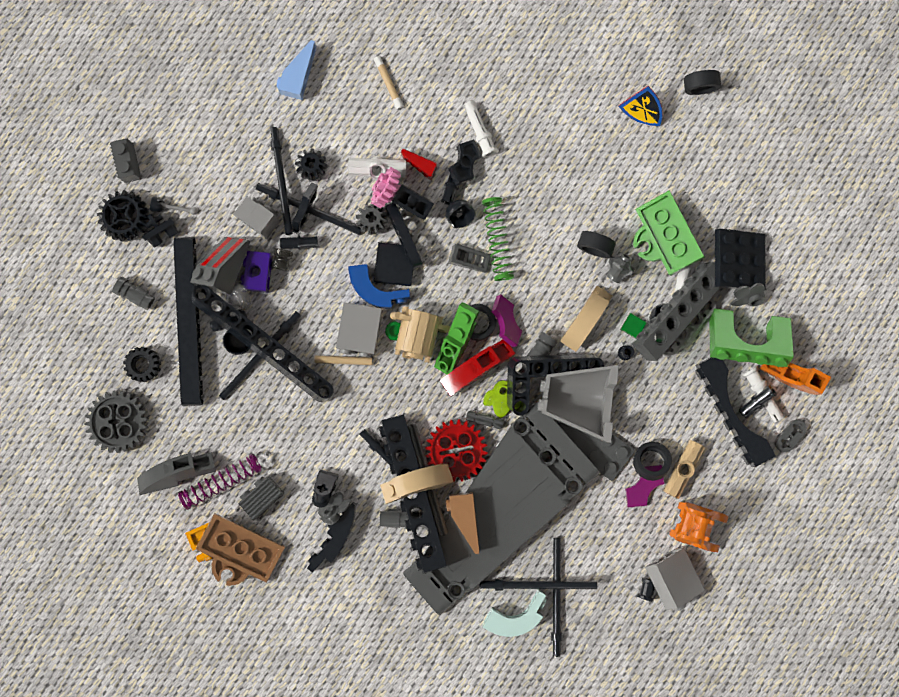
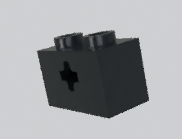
M399 182V190L394 195L392 202L425 220L434 203Z

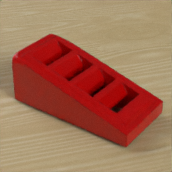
M402 149L401 156L403 159L432 181L437 170L436 162Z

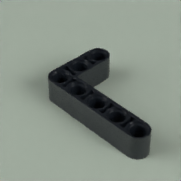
M593 354L513 357L508 362L507 406L518 416L525 415L528 412L530 377H546L548 374L592 369L590 364L594 360L596 363L592 368L604 367V362ZM559 361L558 368L553 370L554 363ZM577 361V366L572 369L573 362ZM538 362H540V368L538 370H534L535 365ZM522 363V368L516 371L517 364ZM522 382L521 388L515 390L516 384ZM521 401V406L515 409V404Z

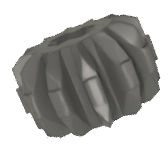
M366 203L364 204L365 210L362 208L358 209L361 214L356 215V219L360 220L356 224L358 227L362 226V232L368 229V235L372 234V230L379 234L378 227L384 230L385 226L382 223H388V219L383 218L387 215V212L382 211L383 207L381 209L376 208L373 204L369 208V205ZM370 215H374L376 220L370 223L367 218Z

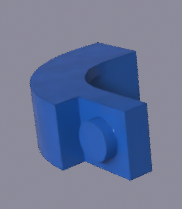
M367 264L348 266L353 288L368 304L377 308L393 309L392 301H395L396 304L407 303V299H411L409 289L384 292L375 288L370 281Z

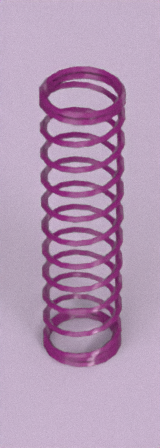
M253 453L249 454V458L246 456L252 475L247 472L242 461L239 460L244 470L245 478L238 473L235 465L232 463L237 473L238 482L232 478L228 468L225 467L231 480V486L227 484L222 473L218 471L224 482V489L218 485L216 478L211 474L213 481L217 485L218 493L212 490L208 480L204 478L205 483L210 489V497L203 491L201 483L197 482L203 493L204 500L197 496L195 488L191 485L190 487L196 496L197 504L189 498L186 489L179 491L178 497L183 507L189 510L192 504L197 506L199 500L205 502V496L212 498V492L218 495L219 489L222 491L226 490V485L232 487L233 482L239 484L240 478L246 480V473L251 477L254 474L253 470L260 473L262 468Z

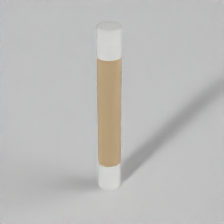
M381 56L375 57L374 61L397 110L404 107Z

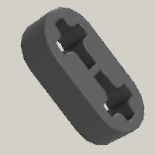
M801 420L790 421L776 438V448L781 452L791 451L806 433V424ZM798 424H799V425H800V426H799V429H800L801 431H800V432H795V433L792 435L791 433L794 431L793 425H798ZM788 437H790V439L787 441V444L789 446L782 448L781 440H786Z

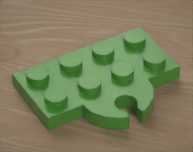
M670 190L635 209L643 226L635 234L633 246L636 249L643 242H648L649 244L647 251L637 254L639 257L652 262L662 260L670 276L705 258Z

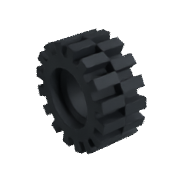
M145 347L134 348L135 350H130V354L124 357L127 358L126 361H123L125 365L123 369L127 371L126 375L138 382L151 381L154 377H157L158 371L160 372L161 370L159 368L161 362L156 352ZM142 357L147 358L149 361V368L145 372H139L136 368L137 360Z

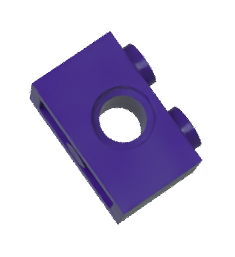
M247 251V256H245L243 261L245 274L241 276V286H243L244 290L269 293L273 260L271 253ZM260 268V274L252 276L253 269Z

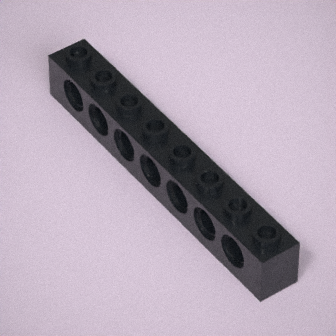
M404 414L381 420L382 426H379L381 438L385 437L387 444L384 445L386 456L391 457L392 463L389 464L391 474H395L397 477L405 470L409 472L418 470L419 466ZM392 434H399L401 440L393 442L390 437ZM398 452H403L406 454V459L399 461L395 455ZM426 491L418 492L414 499L402 498V501H399L402 513L406 512L408 520L404 521L407 532L411 531L413 539H410L412 550L417 551L418 558L415 561L418 571L422 570V573L425 574L447 567ZM419 508L422 511V516L419 518L413 517L411 510ZM419 527L426 528L427 536H418L417 529ZM424 546L432 548L433 554L426 557L423 555L422 548Z

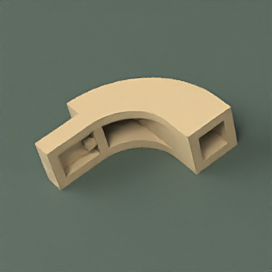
M596 286L560 342L576 352L603 314L613 295Z
M439 464L392 478L391 481L381 484L380 487L385 503L388 504L418 492L441 488L453 483L448 464Z

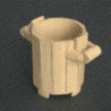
M407 306L402 308V312H392L390 314L391 319L402 321L395 354L400 355V352H403L402 357L408 359L423 360V357H425L424 362L429 363L430 358H432L437 332L449 333L450 326L442 325L443 317L412 310Z

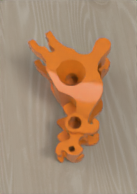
M679 502L677 508L681 509L679 514L681 522L676 524L675 530H670L669 535L675 538L676 541L718 553L720 545L709 542L710 533L715 524L714 520L727 523L729 516L689 502Z

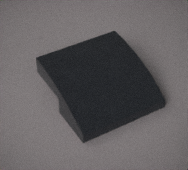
M378 242L374 282L412 286L414 269H412L402 245Z

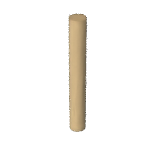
M315 355V363L372 365L373 358Z

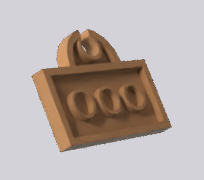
M216 513L213 514L196 546V550L213 557L211 563L212 573L218 582L221 580L223 570L228 569L232 572L231 578L226 580L227 586L238 585L248 575L267 583L285 548L283 545Z

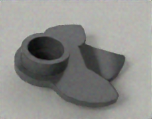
M756 283L752 287L741 286L735 289L733 294L736 299L732 301L731 305L742 306L748 303L750 306L761 305L765 301L764 285Z
M341 492L333 494L326 507H319L318 514L321 516V520L328 525L335 524L340 519V513L347 510L352 500H343Z

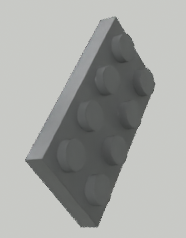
M562 422L558 423L559 427L599 472L610 481L614 480L635 451L613 434L611 443H606Z

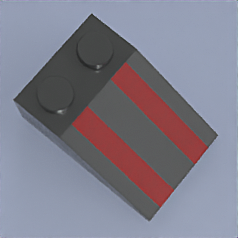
M224 237L197 264L192 273L190 283L205 285L214 292L231 295L251 241Z

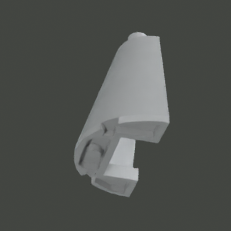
M614 365L548 374L545 380H541L540 392H543V396L538 401L537 410L603 442L611 443L613 423H610L613 390L618 380L619 366Z

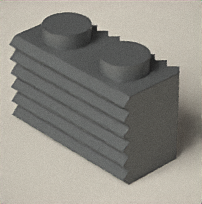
M128 138L110 142L112 156L115 160V170L118 175L117 178L124 183L141 180L134 143Z
M262 476L254 483L256 487L251 492L248 489L240 496L242 500L238 504L253 521L258 519L284 494V491L270 476L266 478Z

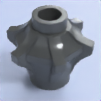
M621 254V256L609 258L610 269L607 277L610 280L621 283L625 277L634 274L635 268L631 264L632 258L628 255Z

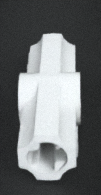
M374 156L371 159L349 158L348 176H371V178L377 180L381 173H386V170L392 167L401 172L400 178H405L406 160H389L379 156ZM374 166H380V167H382V168L379 169V170H374V169H373Z

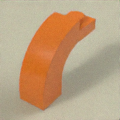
M791 362L788 367L763 364L759 368L790 387L814 395H822L831 379L830 376L814 367L809 369L803 368Z

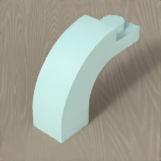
M538 589L527 609L518 615H505L491 608L482 624L483 628L496 635L505 637L519 636L529 632L543 618L538 609L542 610L547 601L545 599L546 594Z

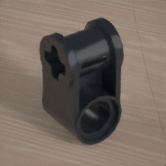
M319 470L312 496L314 506L322 508L329 504L332 493L336 488L335 483L336 480L338 481V474Z

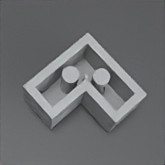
M246 196L233 215L267 240L280 223L277 218L278 214L267 204L262 206L263 203L255 197L250 199Z

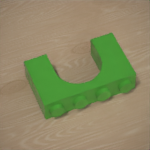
M714 308L709 320L710 357L720 360L728 359L759 365L767 364L777 367H788L794 357L791 318L771 316L766 326L767 343L751 345L742 341L735 333L733 311Z

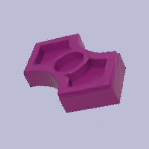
M500 294L496 296L491 312L497 318L500 326L499 337L512 347L518 346L522 330L514 318V304Z
M662 465L644 466L647 470L654 472L662 469ZM640 477L634 485L625 488L627 507L647 506L649 494L654 488L664 484V477L655 481Z

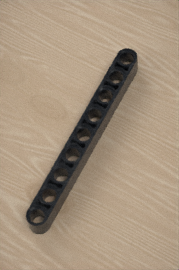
M195 237L174 238L173 241L180 399L183 407L201 406L204 402L201 399V395H203V380L200 378L202 376V361H200L199 308L191 300L192 292L196 285L190 283L192 273L196 268L195 263H197L196 249H194V244H196Z
M197 285L193 289L191 300L195 306L312 398L323 403L333 395V386L209 287ZM203 293L206 298L199 299L196 294ZM218 305L221 307V310L214 311L211 306ZM234 317L237 322L234 324L229 323L227 318ZM249 329L252 335L246 336L242 330ZM258 341L266 342L267 347H260ZM273 354H281L282 360L275 359ZM289 365H295L298 369L297 372L290 371ZM304 377H310L313 384H307L304 381ZM319 389H325L328 396H322Z

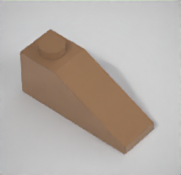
M473 492L449 495V500H446L447 512L451 511V517L475 554H479Z

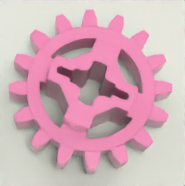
M390 167V169L386 170V173L379 175L372 187L374 192L372 193L371 204L381 209L385 206L386 202L388 203L393 200L400 187L398 183L401 172Z

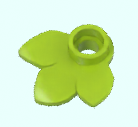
M506 380L498 381L492 390L485 393L483 399L485 406L493 405L494 413L499 418L507 415L510 410L507 406V391L505 393L500 392L502 387L507 389ZM521 401L515 404V409L521 406Z

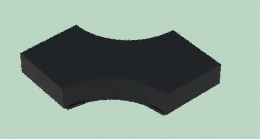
M474 139L456 146L458 159L448 169L456 186L474 179V162L482 157Z
M312 182L303 194L299 209L292 220V230L296 234L299 233L306 222L310 208L316 199L318 186Z

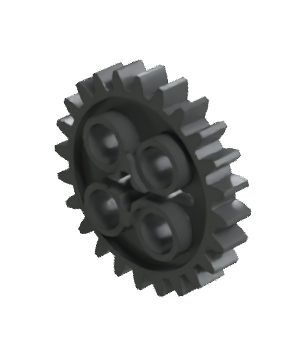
M115 390L112 395L110 392H105V397L99 395L98 399L100 402L92 401L95 407H88L91 415H85L86 418L90 419L89 422L84 423V425L90 426L86 433L93 434L89 440L96 439L94 445H101V450H106L108 447L109 453H113L114 449L116 453H121L122 449L124 452L129 451L128 445L131 448H135L134 442L141 443L142 441L139 436H146L142 430L149 428L147 425H144V422L149 421V418H144L148 411L141 410L144 404H137L139 398L132 400V393L126 396V391H121L119 394ZM127 406L129 408V414L125 417L123 415V409ZM106 408H109L110 415L106 418L104 416V410ZM114 420H120V423L114 424ZM127 425L131 430L128 436L124 434V428ZM107 427L111 429L109 437H106L104 433Z

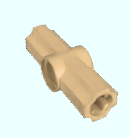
M692 440L688 441L679 461L674 465V470L663 490L665 493L677 499L680 498L689 478L695 472V467L705 449L704 446ZM686 464L688 472L683 475L680 472V467Z

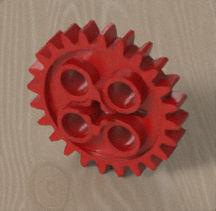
M460 419L457 420V424H453V421L450 420L449 426L442 422V429L436 426L437 434L430 433L434 437L433 440L427 439L431 446L425 447L426 450H430V453L425 456L432 459L428 465L443 464L444 458L450 456L454 459V465L449 467L453 482H455L456 477H459L461 482H463V476L465 475L468 479H471V472L477 475L476 467L482 469V466L479 464L480 461L486 462L482 455H486L488 452L483 451L482 448L486 447L487 444L481 443L485 437H478L481 430L474 432V424L470 428L467 427L468 421L461 425ZM461 434H467L470 437L468 444L462 445L459 443V436ZM443 437H447L451 441V445L448 448L440 446V440ZM454 445H457L458 448L473 446L472 450L459 452V456H455V453L439 454L441 451L454 449ZM465 453L473 455V461L470 464L462 461V456Z

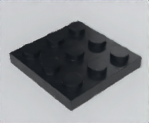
M721 228L715 229V287L737 289L741 286L752 287L754 284L760 283L764 285L766 290L765 234Z

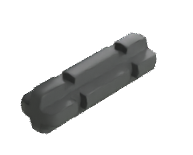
M473 411L467 412V421H476L478 424L489 427L494 426L493 428L501 429L503 426L502 419H494L492 416L481 413L475 414L476 412Z

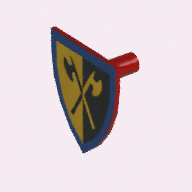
M646 86L618 105L628 117L639 123L661 126L663 117L662 105L658 96L649 86Z

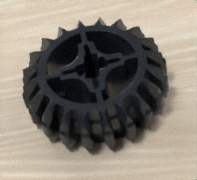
M123 190L121 194L115 191V197L108 194V201L102 199L105 205L98 206L102 212L97 213V216L101 217L97 222L102 225L100 229L106 231V236H112V239L115 241L119 238L121 242H124L125 239L132 241V235L135 238H139L138 231L145 233L142 226H145L146 222L144 220L149 219L148 215H146L149 209L145 207L146 202L141 201L139 195L135 196L133 192L128 194L126 190ZM129 202L121 208L116 207L119 203ZM136 208V210H137V217H136V220L134 221L132 216H133V213L135 212L134 209ZM111 211L114 213L112 224L110 222ZM118 211L124 213V215L126 216V218L129 219V221L125 218L123 219L121 215L118 213ZM125 224L131 225L128 229L117 230Z

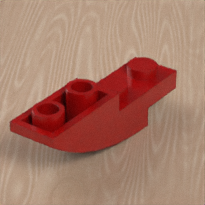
M502 339L464 362L442 378L440 382L451 397L513 357L515 352Z

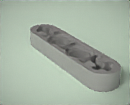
M712 298L708 301L710 303V310L707 309L702 313L705 317L703 318L701 313H698L696 315L699 320L698 324L691 325L689 323L684 329L686 333L685 338H676L675 341L679 345L677 346L674 343L671 346L672 352H664V356L675 354L712 314L714 308L716 309V303Z

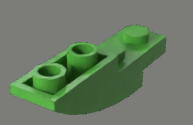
M464 302L457 309L450 331L444 338L434 365L436 369L447 375L456 368L477 324L475 321L479 311Z

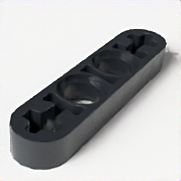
M393 202L385 204L386 212L412 269L421 267L420 255L397 205Z

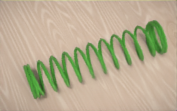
M491 197L484 199L482 201V205L487 207L483 210V212L489 214L485 217V220L489 221V223L486 224V227L488 229H491L487 232V235L494 236L488 240L489 243L493 244L489 247V249L491 251H496L490 255V257L496 259L491 264L494 266H498L493 269V272L501 273L494 277V281L510 280L514 278V274H508L513 273L514 271H494L498 268L512 265V263L503 265L493 264L498 260L511 258V256H492L496 253L510 250L509 248L502 250L491 249L496 245L509 242L490 241L493 238L508 235L507 233L500 235L489 234V232L506 228V226H501L497 228L488 227L489 224L499 221H505V219H486L491 215L504 213V211H499L495 213L485 212V210L489 208L502 206L503 204H499L502 202L501 197Z

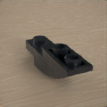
M352 502L347 510L342 512L340 519L335 524L327 526L329 528L327 534L332 539L327 538L320 546L322 548L319 554L314 553L307 561L310 563L307 567L310 572L313 573L325 558L332 563L344 547L355 519V502Z

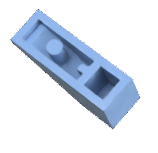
M311 40L284 69L282 76L278 78L277 88L281 95L303 100L317 48L315 41Z

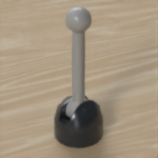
M152 197L151 212H161L167 208L190 212L192 215L197 214L195 207L190 209L166 205L163 199L159 197Z

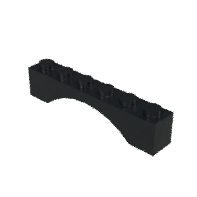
M710 357L696 364L697 369L695 372L700 380H704L706 384L704 388L708 396H712L715 400L714 407L719 414L722 413L726 429L732 431L734 444L737 448L742 449L744 462L751 467H757L776 457L768 440L749 430L735 414L727 391L729 370L725 362L718 358Z

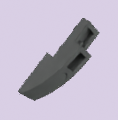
M212 452L194 457L192 453L183 454L150 468L137 477L139 494L144 495L179 486L178 481L216 472Z

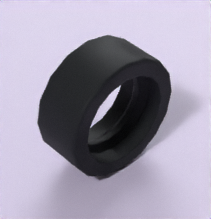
M717 70L696 71L684 77L685 93L688 95L708 94L722 87L720 72Z
M582 231L577 244L580 250L600 258H611L616 246V242L611 238L592 231Z
M483 304L470 305L476 310L485 313L489 319L488 328L482 333H473L470 339L476 341L484 340L495 329V315L488 306Z
M651 441L644 443L638 448L633 458V466L638 475L651 481L663 478L672 465L670 451L659 442ZM646 451L659 453L664 460L662 469L656 472L647 470L641 463L642 455Z

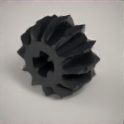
M313 148L310 149V153L303 150L304 156L298 155L297 157L300 161L295 162V165L298 167L297 173L301 174L302 179L308 176V180L312 181L313 176H315L319 180L318 174L325 175L323 169L328 168V165L324 163L326 157L321 156V151L315 153ZM309 162H313V168H310Z

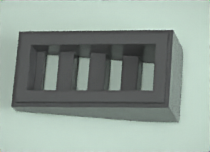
M454 244L448 263L487 273L491 254ZM461 251L460 258L457 260V253ZM465 253H469L467 262H464ZM473 255H476L474 264H471ZM480 257H484L482 266H478Z

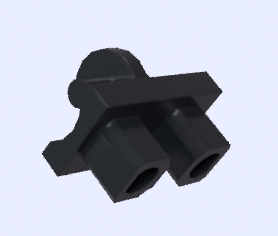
M149 214L148 218L150 221L144 225L147 229L151 226H154V228L143 234L142 238L145 241L148 240L155 248L163 243L158 234L159 232L164 230L169 238L178 234L174 224L176 221L172 216L159 224L158 222L164 219L162 215L154 217L152 214Z

